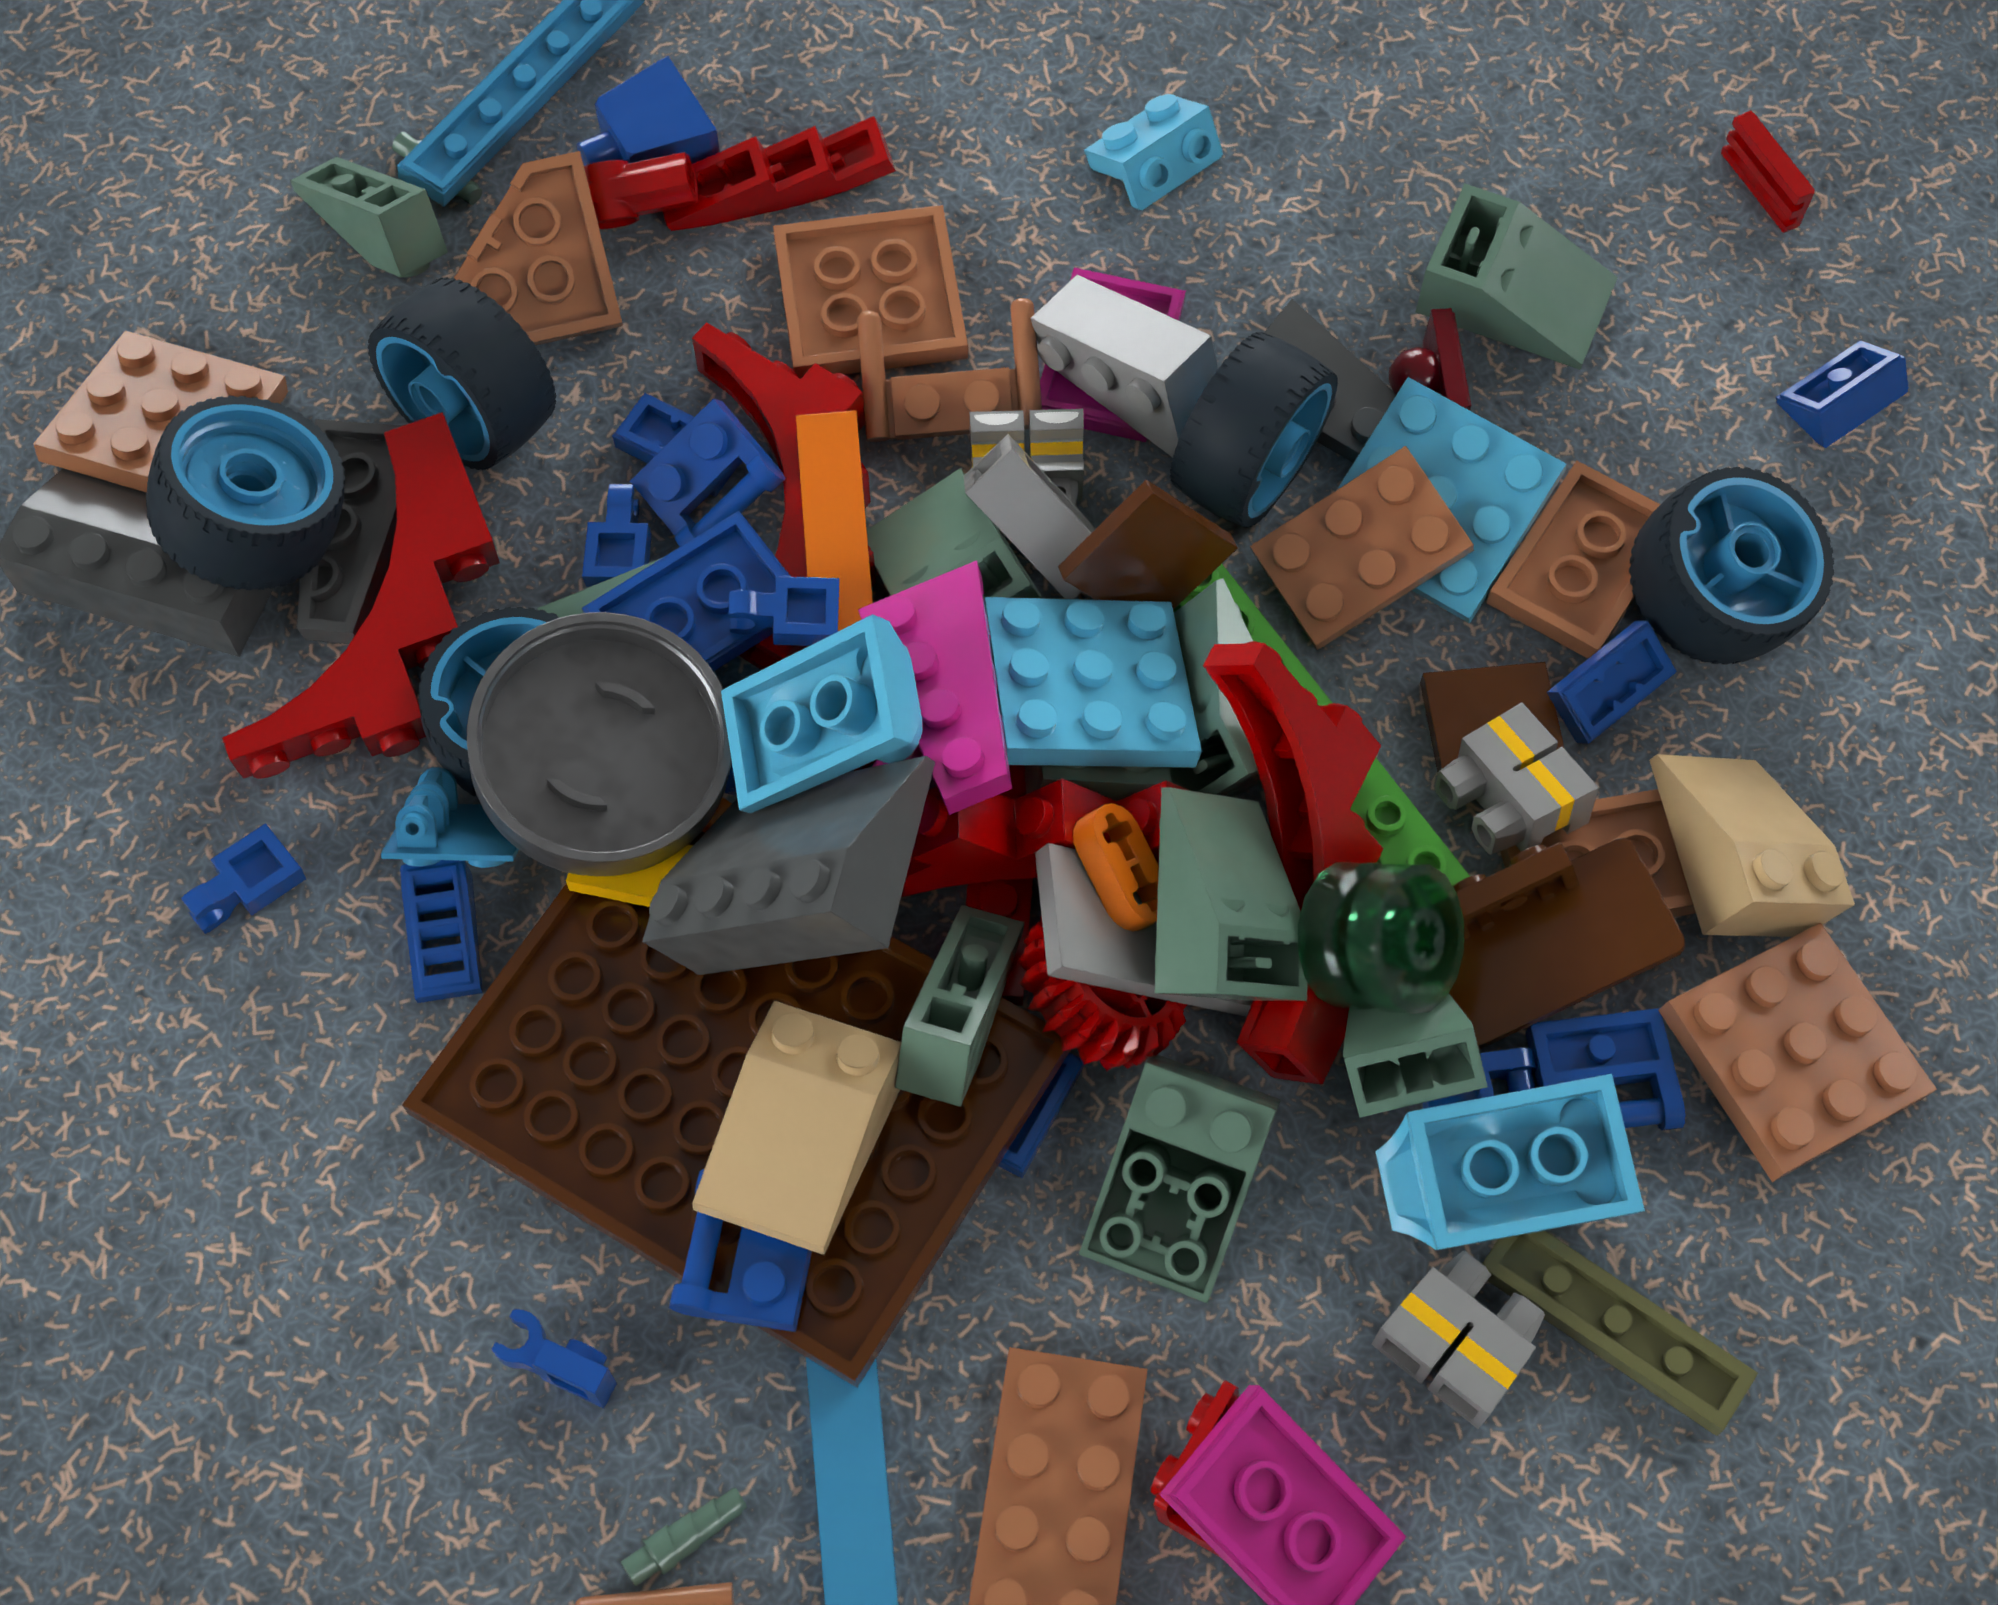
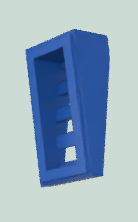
M441 860L429 866H411L407 864L400 866L402 899L415 1000L417 1003L483 993L473 876L467 862L461 860ZM457 910V917L424 921V914ZM460 936L461 943L426 948V941ZM458 961L464 962V970L429 975L428 966Z

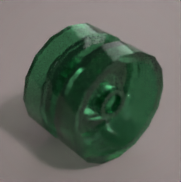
M1336 862L1318 874L1305 895L1298 921V954L1305 980L1320 1000L1335 1008L1358 1010L1378 1008L1383 1012L1416 1014L1430 1012L1446 999L1458 977L1464 953V918L1458 894L1444 873L1430 864Z

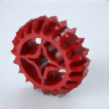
M1041 916V921L1030 929L1029 935L1023 940L1026 948L1018 962L1026 970L1025 976L1019 985L1034 995L1028 1009L1041 1012L1046 1020L1043 1032L1055 1031L1061 1037L1062 1051L1077 1048L1084 1065L1099 1061L1106 1071L1114 1067H1121L1122 1065L1127 1069L1134 1065H1141L1151 1056L1158 1055L1170 1045L1169 1042L1179 1032L1180 1027L1186 1022L1183 1012L1187 1004L1048 976Z

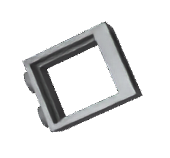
M1007 434L964 475L965 493L1065 599H1074L1079 593L1085 598L1090 597L1064 581L1058 566L1096 527L1013 438Z

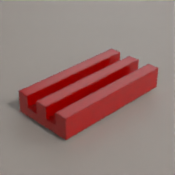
M1750 110L1734 117L1732 126L1735 129L1728 132L1726 140L1729 144L1723 146L1721 154L1783 233L1799 227L1813 198L1815 189L1755 113Z

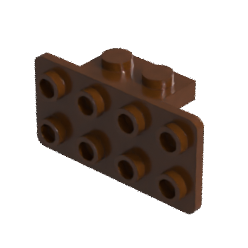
M1618 838L1574 860H1570L1561 842L1548 848L1545 845H1536L1518 853L1511 859L1509 867L1488 877L1484 874H1477L1461 880L1450 889L1449 896L1438 900L1448 920L1396 945L1393 950V958L1409 991L1433 985L1443 986L1472 1022L1480 1050L1679 956L1685 949V939L1634 844L1629 839Z

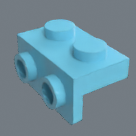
M1165 94L1153 98L1145 105L1144 111L1127 122L1109 127L1103 132L1101 139L1084 149L1090 168L1122 180L1131 206L1138 210H1144L1220 159L1223 155L1209 106L1183 99L1173 94Z

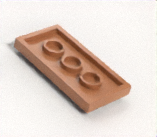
M1009 1347L969 1605H1116L1148 1369Z

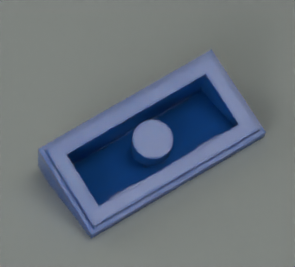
M1860 340L1776 397V403L1818 444L1827 448L1908 392L1905 356Z

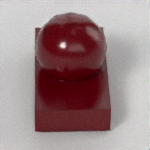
M1452 308L1431 309L1423 339L1424 348L1414 347L1403 350L1389 368V385L1397 394L1407 377L1470 410L1472 405L1455 312H1452Z

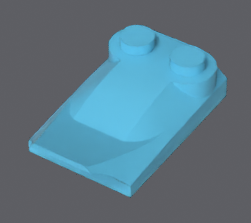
M873 614L721 690L738 806L740 811L753 813L874 760L885 763L903 761L916 749L922 735V714L909 651L901 642L891 623Z
M1612 1074L1410 1111L1406 1113L1392 1137L1376 1150V1159L1392 1230L1419 1239L1436 1251L1594 1221L1601 1222L1606 1219L1645 1211Z

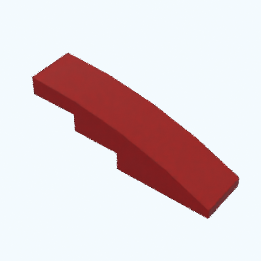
M875 116L825 138L821 136L816 126H813L766 148L754 136L692 164L699 190L698 204L663 211V215L670 231L712 226L814 202L853 189L893 173L896 170L882 128Z

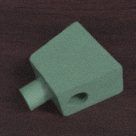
M1433 985L1413 991L1393 989L1386 992L1380 999L1356 1004L1349 1009L1343 1057L1360 1118L1488 1087L1472 1022L1443 986Z

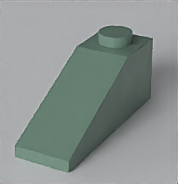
M335 157L290 180L293 190L374 267L401 278L413 277L425 272L430 267L431 261L448 253L426 189L339 157Z
M961 905L904 1024L895 1088L961 1107L979 1065L1023 934L1025 922Z

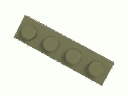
M1547 1231L1498 1239L1482 1263L1491 1273L1488 1282L1510 1297L1514 1292L1526 1297L1544 1312V1320L1715 1436L1724 1431L1758 1375V1372Z

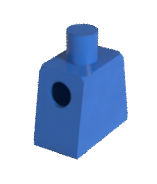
M669 56L660 59L598 97L595 102V109L600 134L577 143V150L581 153L584 166L608 160H625L630 164L686 152L690 156L691 164H694L720 152L715 126Z

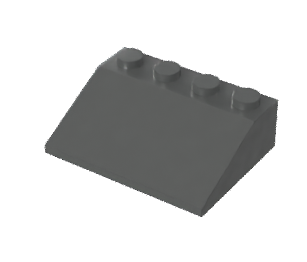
M64 468L21 504L0 541V567L19 593L240 657L273 589L269 588L264 590L226 588L220 584L215 585L208 580H202L195 574H190L185 568L182 569L177 562H173L170 556L164 553L161 545H158L156 537H153L147 519L146 492Z
M927 756L847 772L753 813L740 811L738 799H736L660 881L658 890L650 904V917L642 942L699 975L888 948L935 761Z

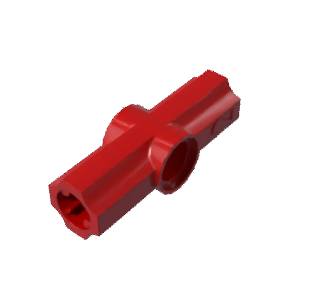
M686 152L674 153L630 164L625 160H608L584 166L599 230L634 224L639 221V216L698 204L699 190L696 174L691 164L690 156Z

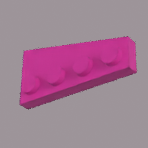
M977 560L858 609L861 620L873 614L889 621L901 642L909 651L922 714V735L918 747L922 756H927L935 761L932 778L949 815L1012 789L1003 722L997 696L996 673L990 647L989 624L983 598V582Z

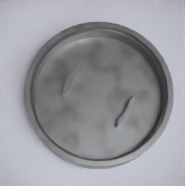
M609 612L573 614L554 619L526 632L502 651L489 666L477 687L469 711L467 724L468 757L471 778L483 810L498 831L517 849L532 859L560 871L586 876H616L644 870L663 862L686 845H689L703 831L720 805L726 789L732 760L721 695L723 688L717 676L702 656L686 641L655 623L634 616Z

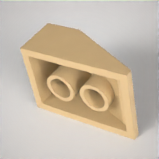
M1657 754L1649 760L1703 935L1794 937L1819 923L1822 925L1855 905L1835 845L1756 760Z
M774 1001L744 1060L692 1202L693 1210L824 1255L899 1094L900 1089L895 1088L901 1042Z

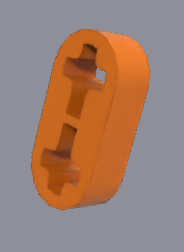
M1112 803L1105 804L1084 815L1076 822L1073 830V842L1077 854L1108 915L1120 927L1133 932L1143 930L1157 923L1159 865L1132 814L1124 807ZM1104 832H1107L1110 836L1111 843L1108 844L1105 840ZM1134 892L1138 893L1142 904L1138 905L1133 896Z

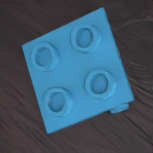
M432 767L421 774L418 784L412 789L405 801L404 807L398 812L395 820L396 829L382 850L381 859H403L405 864L411 866H429L441 860L468 861L470 865L475 867L489 868L502 865L506 861L513 862L519 849L512 845L492 824L481 804H458L455 777L444 768Z

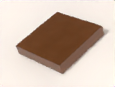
M1146 479L1058 568L1064 581L1096 600L1172 602L1174 610L1238 547L1230 533Z
M1546 662L1423 673L1420 686L1437 772L1458 758L1463 737L1521 702L1558 741L1556 750L1560 747L1564 748L1556 708L1547 694V691L1551 689Z

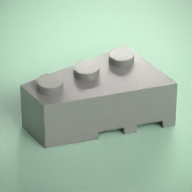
M1076 275L1030 318L1036 333L1037 351L1040 358L1048 367L1060 373L1173 458L1179 437L1205 387L1218 370L1212 336L1080 275Z

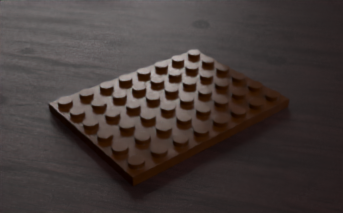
M702 831L689 845H694L705 832ZM566 883L402 1106L410 1116L682 1281L697 1211L693 1210L692 1202L695 1197L699 1171L706 1167L746 1055L773 1002L777 1001L901 1042L904 1024L935 960L891 936L889 947L884 949L699 975L642 942L650 917V907L569 891ZM1001 997L979 1065L961 1107L904 1090L899 1091L825 1254L822 1255L812 1251L796 1332L765 1327L758 1328L858 1388L1071 1051V1049L1062 1051L1061 1037L1055 1031L1043 1032L1046 1024L1044 1020ZM724 1220L709 1290L728 1293L742 1227Z

